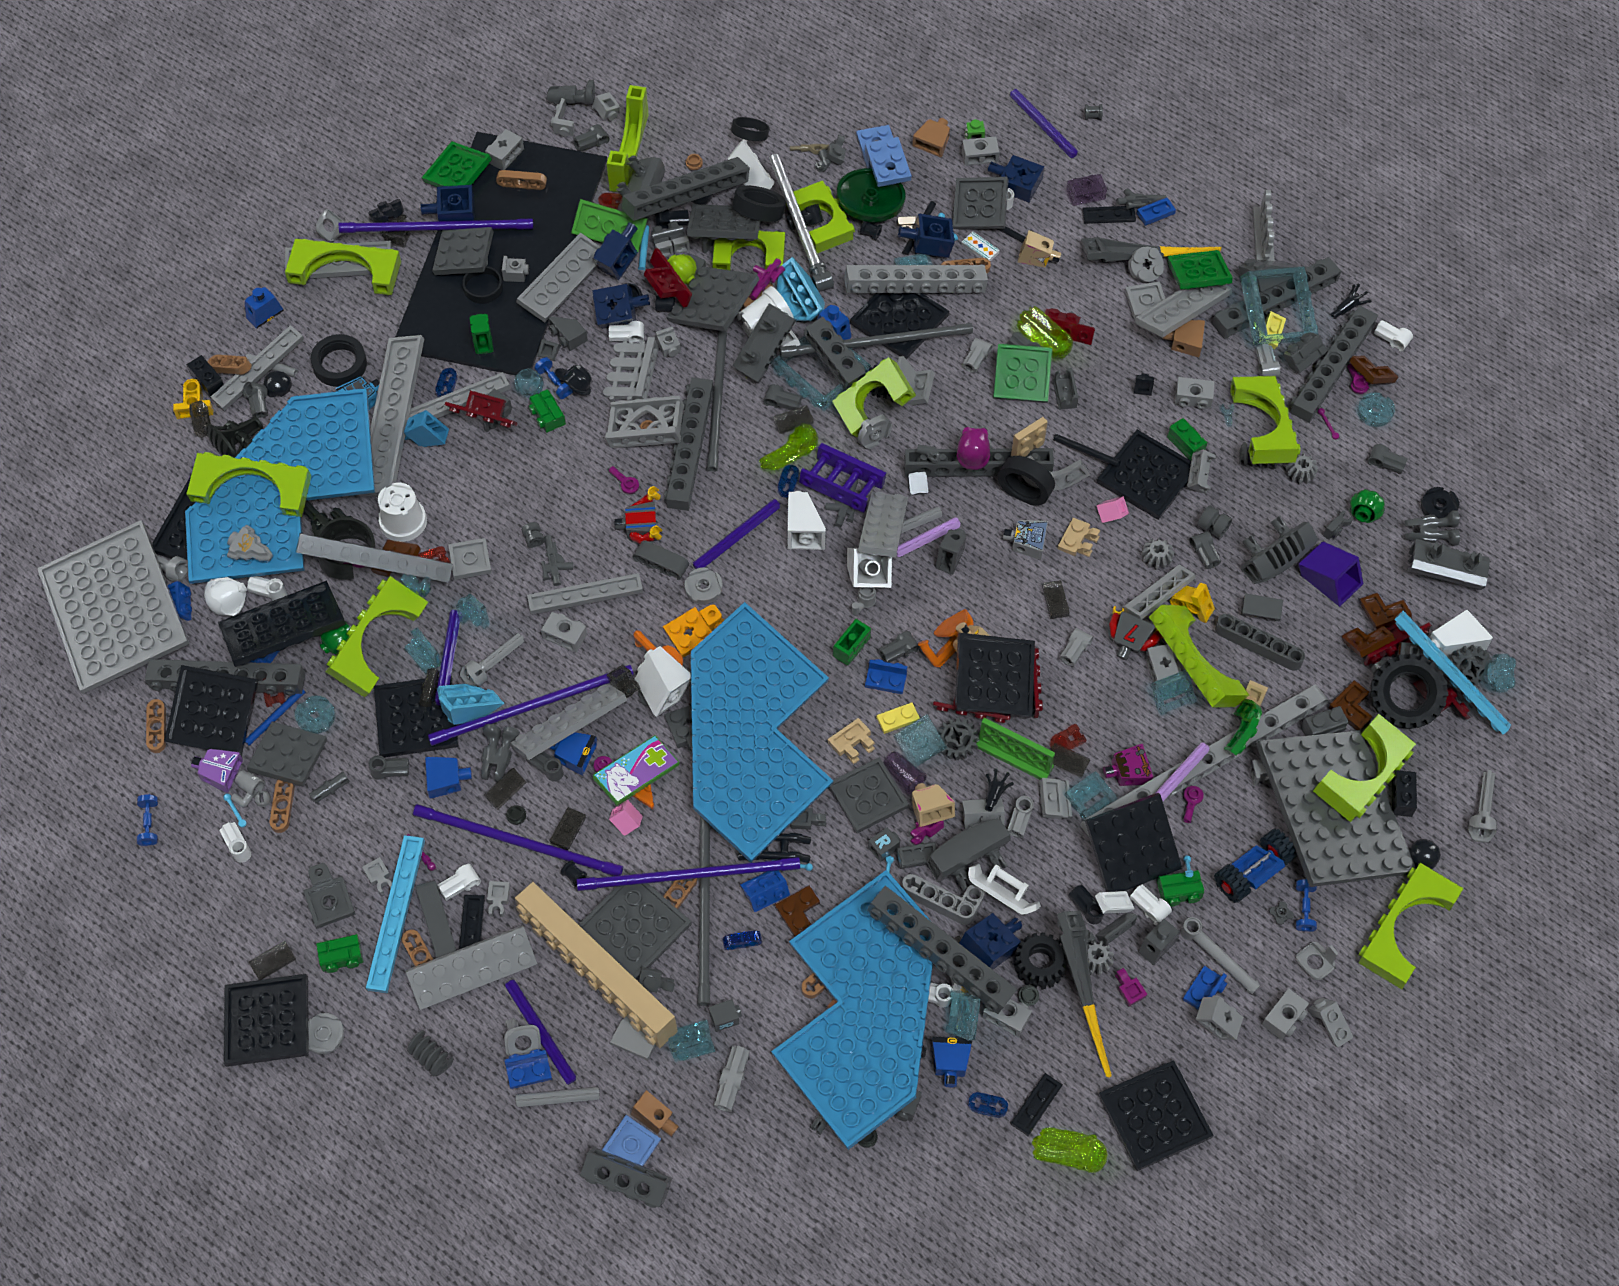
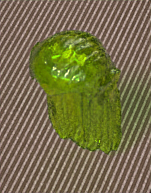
M1036 306L1029 307V311L1024 310L1020 314V320L1017 321V327L1020 332L1031 342H1037L1041 347L1052 348L1051 358L1063 359L1071 352L1073 348L1071 335L1061 329L1041 309Z
M807 423L797 426L795 431L789 435L786 444L759 460L763 469L778 470L802 456H808L818 444L816 430Z
M1043 1128L1040 1136L1033 1138L1032 1145L1036 1149L1032 1154L1039 1161L1061 1164L1076 1168L1077 1170H1084L1088 1173L1099 1172L1107 1162V1149L1095 1134L1086 1135L1070 1130Z

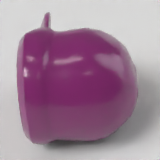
M966 427L959 439L957 460L966 469H981L988 464L990 459L988 432L985 428L975 429Z

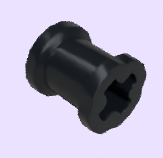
M864 221L860 234L869 235L874 240H877L882 232V225L877 226Z
M573 860L567 862L560 872L562 876H567L572 881L574 887H577V879L587 877V873L577 868Z

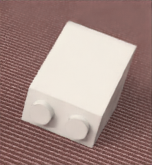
M789 492L788 549L825 550L826 528L808 492Z
M847 548V568L853 587L891 588L892 557L859 553L858 548Z
M1465 610L1433 631L1429 637L1451 661H1454L1451 656H1457V650L1464 651V646L1470 649L1471 645H1474L1476 648L1481 646L1483 650H1487L1493 639L1468 610Z
M661 646L654 650L650 649L644 655L645 660L637 668L638 673L635 677V681L656 717L678 703L691 682V673Z

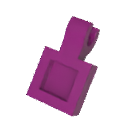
M938 821L922 827L916 822V829H913L910 833L914 837L911 842L918 845L921 844L926 835L931 838L944 828V821Z
M1124 968L1116 972L1115 977L1122 984L1118 990L1129 1007L1147 997L1148 994L1137 977L1131 980Z

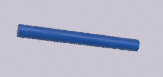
M303 690L302 694L291 695L245 739V743L250 746L268 729L271 722H275L305 694V691Z

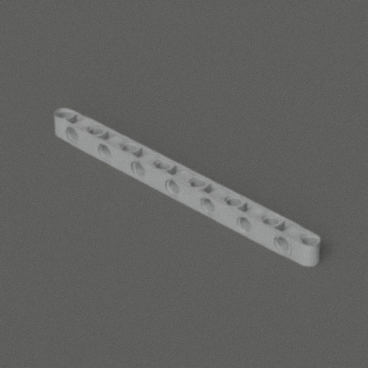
M1313 685L1261 715L1256 727L1258 729L1254 737L1249 738L1245 744V749L1242 753L1237 754V756L1229 754L1224 750L1237 730L1209 746V752L1166 799L1256 747L1259 740H1268L1324 707L1329 701L1317 685ZM1266 723L1271 724L1273 727L1267 726ZM1203 760H1206V761H1208L1210 764H1205V763L1202 762V761H1203ZM1183 762L1086 819L1134 802L1138 798L1155 794ZM1083 821L1080 826L1089 837L1085 821Z

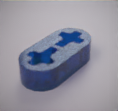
M453 368L442 370L435 388L438 398L454 391L458 377ZM449 374H452V377H449V380L447 381L446 377L449 376ZM446 386L447 391L441 393V391H443Z
M787 465L782 471L778 483V493L784 498L789 497V492L795 491L799 479V469L795 465ZM790 471H793L794 474H792L791 479H789L788 473H790ZM786 483L789 484V489H787V491H783V488L786 487Z
M756 930L729 934L722 938L725 950L762 944L761 932Z
M976 1092L968 1100L969 1109L974 1113L1001 1118L1008 1111V1103L1002 1097ZM980 1098V1102L987 1105L980 1104L979 1107H975V1103L972 1101ZM997 1103H1001V1107L1004 1109L996 1112V1108L989 1105L996 1106Z

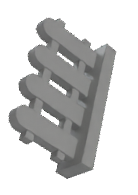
M1264 190L1261 206L1253 207L1252 210L1256 260L1275 261L1274 231H1272L1273 218L1271 217L1272 204H1270L1271 190Z
M648 337L647 344L645 341H640L639 344L628 343V341L623 340V343L614 345L615 353L620 355L619 358L611 359L610 365L616 369V372H610L606 377L608 382L613 385L603 390L604 396L609 398L610 402H615V399H647L659 349L655 337ZM625 355H637V358H625ZM622 370H634L633 373L622 372ZM628 384L630 387H618V385Z

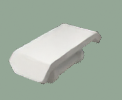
M742 139L732 151L728 160L739 157L750 167L749 180L743 183L744 185L771 189L774 185V180L765 171L757 155L752 152L747 144V140Z
M979 863L969 867L968 876L971 883L1016 912L1028 914L1041 907L1040 902L1028 903L1022 899L1029 885L1025 882L1022 883L1000 869V866L995 865L989 877L982 873ZM998 876L1019 890L1017 895L995 882L994 878Z

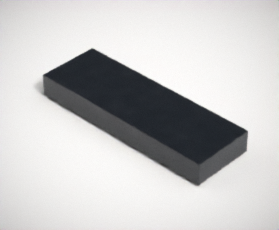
M1126 206L1082 208L1084 224L1136 222L1134 208L1127 209Z
M464 895L459 949L481 941L485 895Z
M1045 1073L1011 1122V1125L1029 1136L1063 1084Z

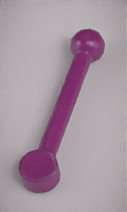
M1323 408L1318 409V414L1324 419L1332 433V438L1338 439L1339 434L1332 428L1324 414L1325 410Z

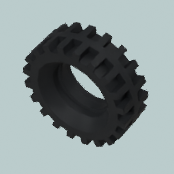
M1415 654L1398 655L1386 661L1374 674L1370 685L1372 706L1378 714L1397 728H1419L1431 723L1441 714V711L1446 706L1448 683L1443 676V671L1436 666L1435 662ZM1403 674L1416 675L1426 685L1427 695L1425 701L1420 707L1413 710L1401 709L1391 699V684L1395 678Z

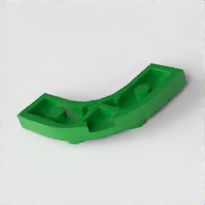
M1245 699L1234 713L1235 716L1242 719V722L1235 735L1224 748L1229 754L1235 756L1243 752L1246 742L1257 733L1258 729L1256 727L1262 715L1261 707L1249 699Z

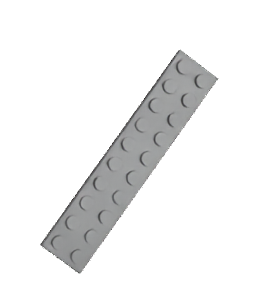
M422 335L395 337L388 340L370 428L375 493L359 494L360 497L378 496L384 487L388 488L393 483H396L405 440L404 430L409 419L424 343Z

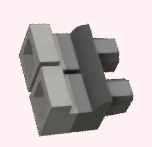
M676 221L669 223L666 230H663L661 226L653 227L652 238L654 248H658L664 257L672 256L673 251L675 255L690 251L689 239L684 233L683 226H679Z

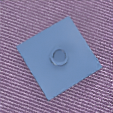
M625 1115L602 1150L644 1166L661 1141V1138Z

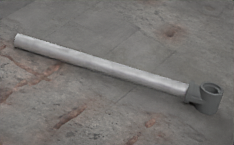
M773 154L769 159L811 265L809 268V272L812 275L811 279L819 292L833 288L832 275L830 271H826L825 263H821L779 154Z

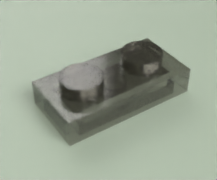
M806 405L773 416V421L779 434L813 424V417Z
M1062 581L1043 583L1042 588L1050 619L1068 617L1070 612Z
M1054 742L1051 751L1055 752L1053 764L1082 777L1090 762V758Z
M511 768L484 796L495 809H500L527 782L515 768Z
M568 807L549 840L550 844L564 850H569L586 819V814Z
M283 941L249 961V964L257 978L262 980L293 962L296 958L286 941Z

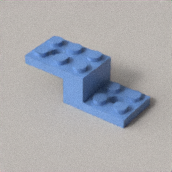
M889 125L856 131L867 168H872L878 187L911 181V173L899 137L893 138Z

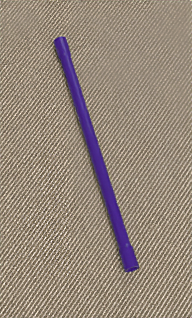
M533 219L338 223L339 233L457 230L492 227V229H533Z
M627 665L610 673L452 728L428 734V739L431 746L458 735L484 727L486 724H493L613 681L634 676L631 665Z
M416 804L413 810L414 816L434 820L562 860H573L576 864L599 870L608 875L621 876L623 866L597 860L481 825Z
M796 857L775 861L602 878L577 879L578 891L604 887L777 870L800 869V859Z

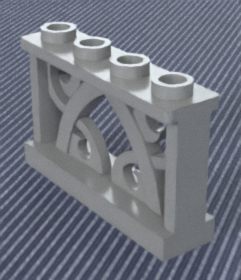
M680 396L611 402L608 432L605 435L610 448L681 442L680 431L684 404ZM670 410H675L674 413L671 416H669L671 413ZM646 413L651 414L657 419L647 429H640L634 423ZM619 414L622 415L625 420L624 422L618 420ZM673 421V426L669 427L667 422ZM617 425L621 426L619 431H616Z

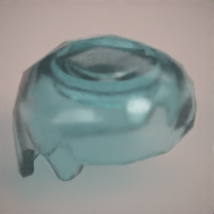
M531 368L521 370L514 380L516 389L522 395L529 398L537 393L539 394L544 386L541 375Z

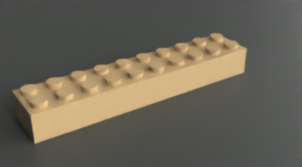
M534 882L515 897L516 909L520 913L518 915L525 924L529 922L533 926L532 930L538 937L543 936L547 940L546 944L553 951L556 949L560 952L562 960L567 964L570 962L574 966V971L580 977L585 976L589 980L588 984L595 991L598 989L602 993V998L608 1004L613 1003L621 1017L625 1018L627 1016L631 1020V1026L637 1032L641 1030L649 1044L652 1046L655 1044L660 1049L678 1032L675 1016Z

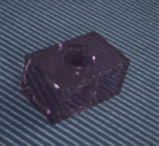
M1101 174L1068 180L1066 191L1072 206L1106 199L1107 188Z

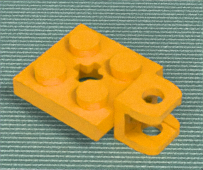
M709 605L699 612L694 607L664 625L663 628L682 657L691 654V650L724 620L716 605ZM687 629H693L691 636L688 634L684 635Z

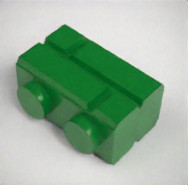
M477 314L471 316V333L476 354L492 353L494 350L488 315Z
M548 389L529 398V411L532 415H536V422L540 429L544 428L545 432L548 433L566 424L563 412Z
M1184 418L1169 428L1167 438L1191 461L1193 453L1203 449L1206 450L1208 443L1203 437H1200L1201 435Z
M855 619L833 646L834 658L849 666L862 650L864 644L870 640L871 628Z
M1198 870L1193 871L1192 877H1186L1184 872L1159 876L1157 885L1160 897L1171 907L1177 906L1184 901L1196 903L1204 895V887Z
M358 934L316 943L319 964L323 972L334 973L339 968H355L360 963H364Z

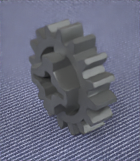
M1471 645L1470 649L1464 646V651L1457 650L1458 655L1451 656L1454 660L1452 663L1475 685H1478V680L1484 682V675H1490L1488 669H1493V666L1490 664L1493 661L1489 653L1483 650L1481 646L1476 648L1474 645Z
M957 717L956 722L949 719L950 724L943 723L944 729H938L941 735L936 736L937 741H939L937 745L939 749H942V754L948 753L949 759L954 755L956 760H959L960 756L966 759L967 753L973 755L972 748L977 749L978 745L975 742L980 741L979 736H976L978 730L974 729V724L972 722L968 724L966 718L961 722L959 717ZM956 733L960 737V744L956 741Z

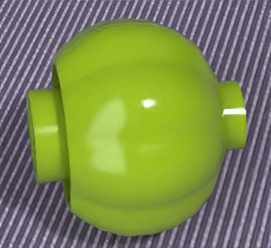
M686 254L672 255L667 260L684 284L689 285L691 280L696 278L697 265L691 256Z

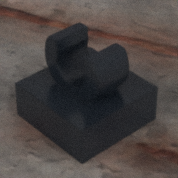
M1146 373L1136 375L1133 394L1152 396L1154 377Z

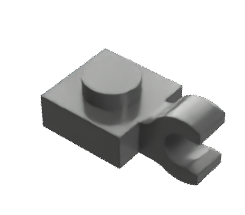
M838 134L837 140L829 144L826 159L839 165L844 162L846 149L842 148L845 140L844 136Z
M1342 511L1326 527L1323 536L1328 540L1333 536L1337 537L1343 530L1341 527L1349 526L1354 517L1351 516L1349 519H1345L1346 511Z
M807 808L791 824V828L811 830L812 824L826 827V814H813V808Z
M646 967L641 968L638 982L647 991L657 993L660 987L663 990L673 992L675 986L674 979L661 977L662 971Z

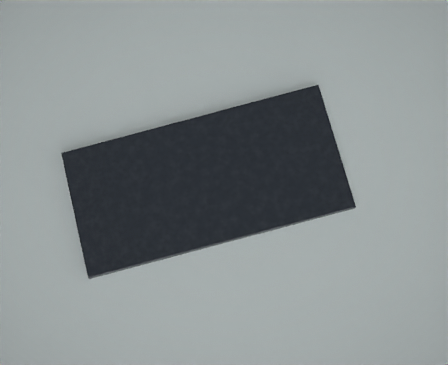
M476 132L470 148L486 153L487 147L496 140L498 135ZM523 140L524 150L505 170L544 174L547 177L546 187L542 190L500 186L497 184L496 179L501 169L488 164L472 184L475 221L533 219V229H492L493 236L487 266L496 269L501 275L502 293L492 302L484 304L475 303L469 300L464 293L463 278L466 273L434 275L432 270L442 230H437L395 337L422 335L424 338L422 357L529 378L541 341L547 330L549 319L543 322L516 303L517 298L578 236L571 232L580 199L593 202L608 160L607 156ZM504 256L511 259H525L526 264H529V274L525 276V282L503 280L502 265ZM479 274L468 281L466 289L474 295H488L498 288L500 282L493 275ZM477 314L488 315L494 350L492 353L476 354L471 333V316Z

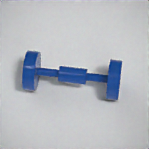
M548 357L540 359L535 365L537 373H548L551 381L559 386L556 395L560 399L571 395L573 390L566 383L561 384V380L556 374L549 370L553 365L552 361Z
M150 794L141 795L137 798V805L145 808V813L143 814L145 833L137 835V844L140 846L156 845L158 843V836L154 833H149V828H151L152 822L150 807L158 805V797Z
M1301 879L1296 882V890L1304 892V898H1302L1304 919L1296 921V929L1298 931L1313 932L1317 929V922L1308 919V914L1311 912L1308 892L1316 891L1317 886L1310 887L1307 879Z

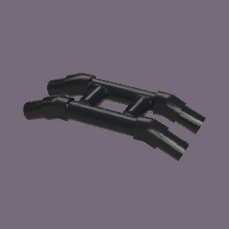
M781 833L774 840L781 841L780 852L768 851L767 847L754 859L780 860L799 857L800 862L809 863L810 855L795 851L788 852L789 842L810 845L811 837L798 833ZM738 853L739 861L747 860L741 853Z

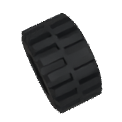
M1041 932L1040 936H1037V933H1033L1031 938L1027 936L1024 938V942H1020L1014 965H1016V974L1019 973L1018 978L1021 981L1025 979V985L1031 983L1036 989L1037 986H1041V990H1044L1047 985H1049V988L1054 987L1055 982L1058 984L1061 977L1064 976L1067 960L1062 945L1060 946V940L1058 938L1054 940V935L1050 934L1048 937L1045 936V933ZM1035 953H1043L1051 958L1053 965L1048 968H1038L1031 963L1029 957Z

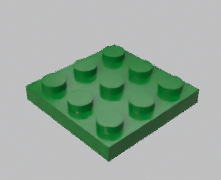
M451 141L421 178L425 183L436 187L472 185L491 162L492 158L489 154Z
M1219 250L1167 256L1168 265L1180 289L1189 290L1197 287L1206 288L1208 286L1232 284L1233 277Z
M998 344L993 398L1047 403L1052 348Z

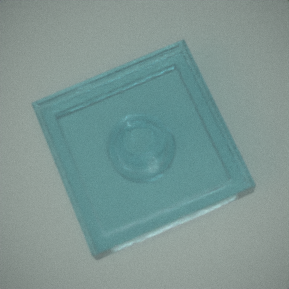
M927 714L894 735L913 768L918 767L947 748Z

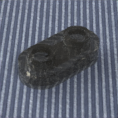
M200 400L193 402L189 407L193 429L198 437L203 438L208 436L205 430V425L210 423L208 407Z

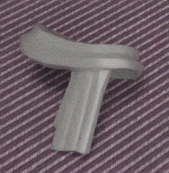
M329 209L321 213L316 223V231L321 237L329 242H333L339 236L346 234L339 233L338 223L344 222ZM325 219L332 222V232L324 229L323 221Z
M1312 942L1296 955V960L1313 979L1322 980L1335 968L1334 960L1338 952L1332 945L1325 950L1319 943ZM1309 956H1319L1323 961V966L1320 969L1309 967L1307 964Z
M515 1018L505 1021L508 1031L505 1033L504 1042L508 1056L514 1054L526 1055L532 1050L541 1049L540 1032L537 1026H519ZM522 1035L528 1036L531 1039L530 1046L525 1050L517 1049L515 1046L516 1039Z

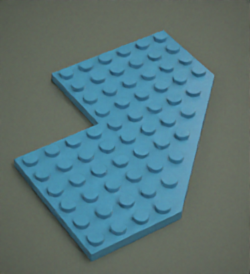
M367 389L291 397L287 401L288 404L271 418L270 423L258 432L246 449L244 448L235 457L237 459L245 457L258 462L259 460H265L272 464L285 463L293 467L297 465L306 467L311 474L306 500L375 493ZM257 475L237 476L223 483L215 491L210 504L195 502L192 507L190 506L185 511L188 578L190 584L209 582L215 578L229 577L237 579L305 571L304 554L296 553L299 533H302L301 517L283 515L280 509V492L275 484ZM245 525L250 526L255 530V534L261 538V543L269 548L273 557L270 561H258L254 558L249 560L228 558L227 554L230 546L227 542L230 535L234 531L239 533Z
M744 602L691 650L693 809L749 862H752L833 784V780L777 730L828 682L829 677Z
M887 870L789 941L792 948L837 1003L771 1051L772 1055L848 1150L916 1099L933 963L929 959L921 957L919 951L906 945L896 933H891L881 921L873 919L867 909L886 885L927 919L929 918ZM887 909L889 914L895 915L894 911ZM903 922L905 927L912 928L909 923ZM920 935L923 941H928L924 935Z

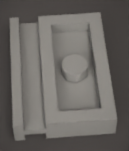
M1042 778L1039 781L1042 817L1070 819L1072 817L1069 781Z

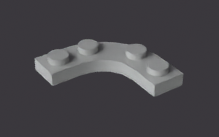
M1081 459L1062 470L1050 472L1055 480L1053 491L1068 488L1090 476L1089 470ZM1022 475L1027 483L1035 488H1039L1031 479Z

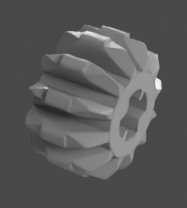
M1304 453L1301 456L1297 455L1296 463H1288L1286 465L1287 477H1292V482L1297 479L1299 485L1302 481L1308 484L1310 480L1315 478L1318 471L1316 460H1311V455L1306 457Z
M1151 538L1149 543L1146 542L1141 553L1143 563H1148L1149 568L1155 565L1157 570L1160 565L1164 569L1166 565H1170L1174 556L1172 545H1167V539L1162 542L1160 538L1157 541Z
M1093 939L1091 945L1088 944L1091 975L1094 973V970H1097L1099 976L1102 974V970L1108 972L1109 966H1112L1114 962L1111 959L1114 953L1109 951V945L1103 946L1102 940L1099 944H1096ZM1095 955L1099 956L1098 960L1094 959Z

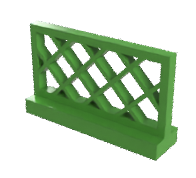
M986 718L982 720L979 735L980 741L976 743L978 745L977 749L1039 780L1049 777L1055 765L1053 764L1055 752Z

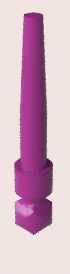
M423 851L422 861L425 865L427 864V868L430 871L436 869V865L431 862V858Z

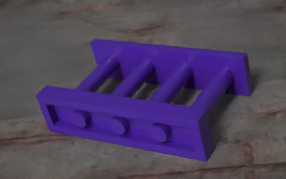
M821 443L818 447L817 463L811 471L802 468L799 483L804 486L810 487L853 509L865 513L868 501L866 496L874 486L882 489L885 484L886 472ZM824 464L834 467L827 479L817 475ZM841 471L851 475L843 487L834 483V480ZM857 479L867 482L859 494L850 490Z

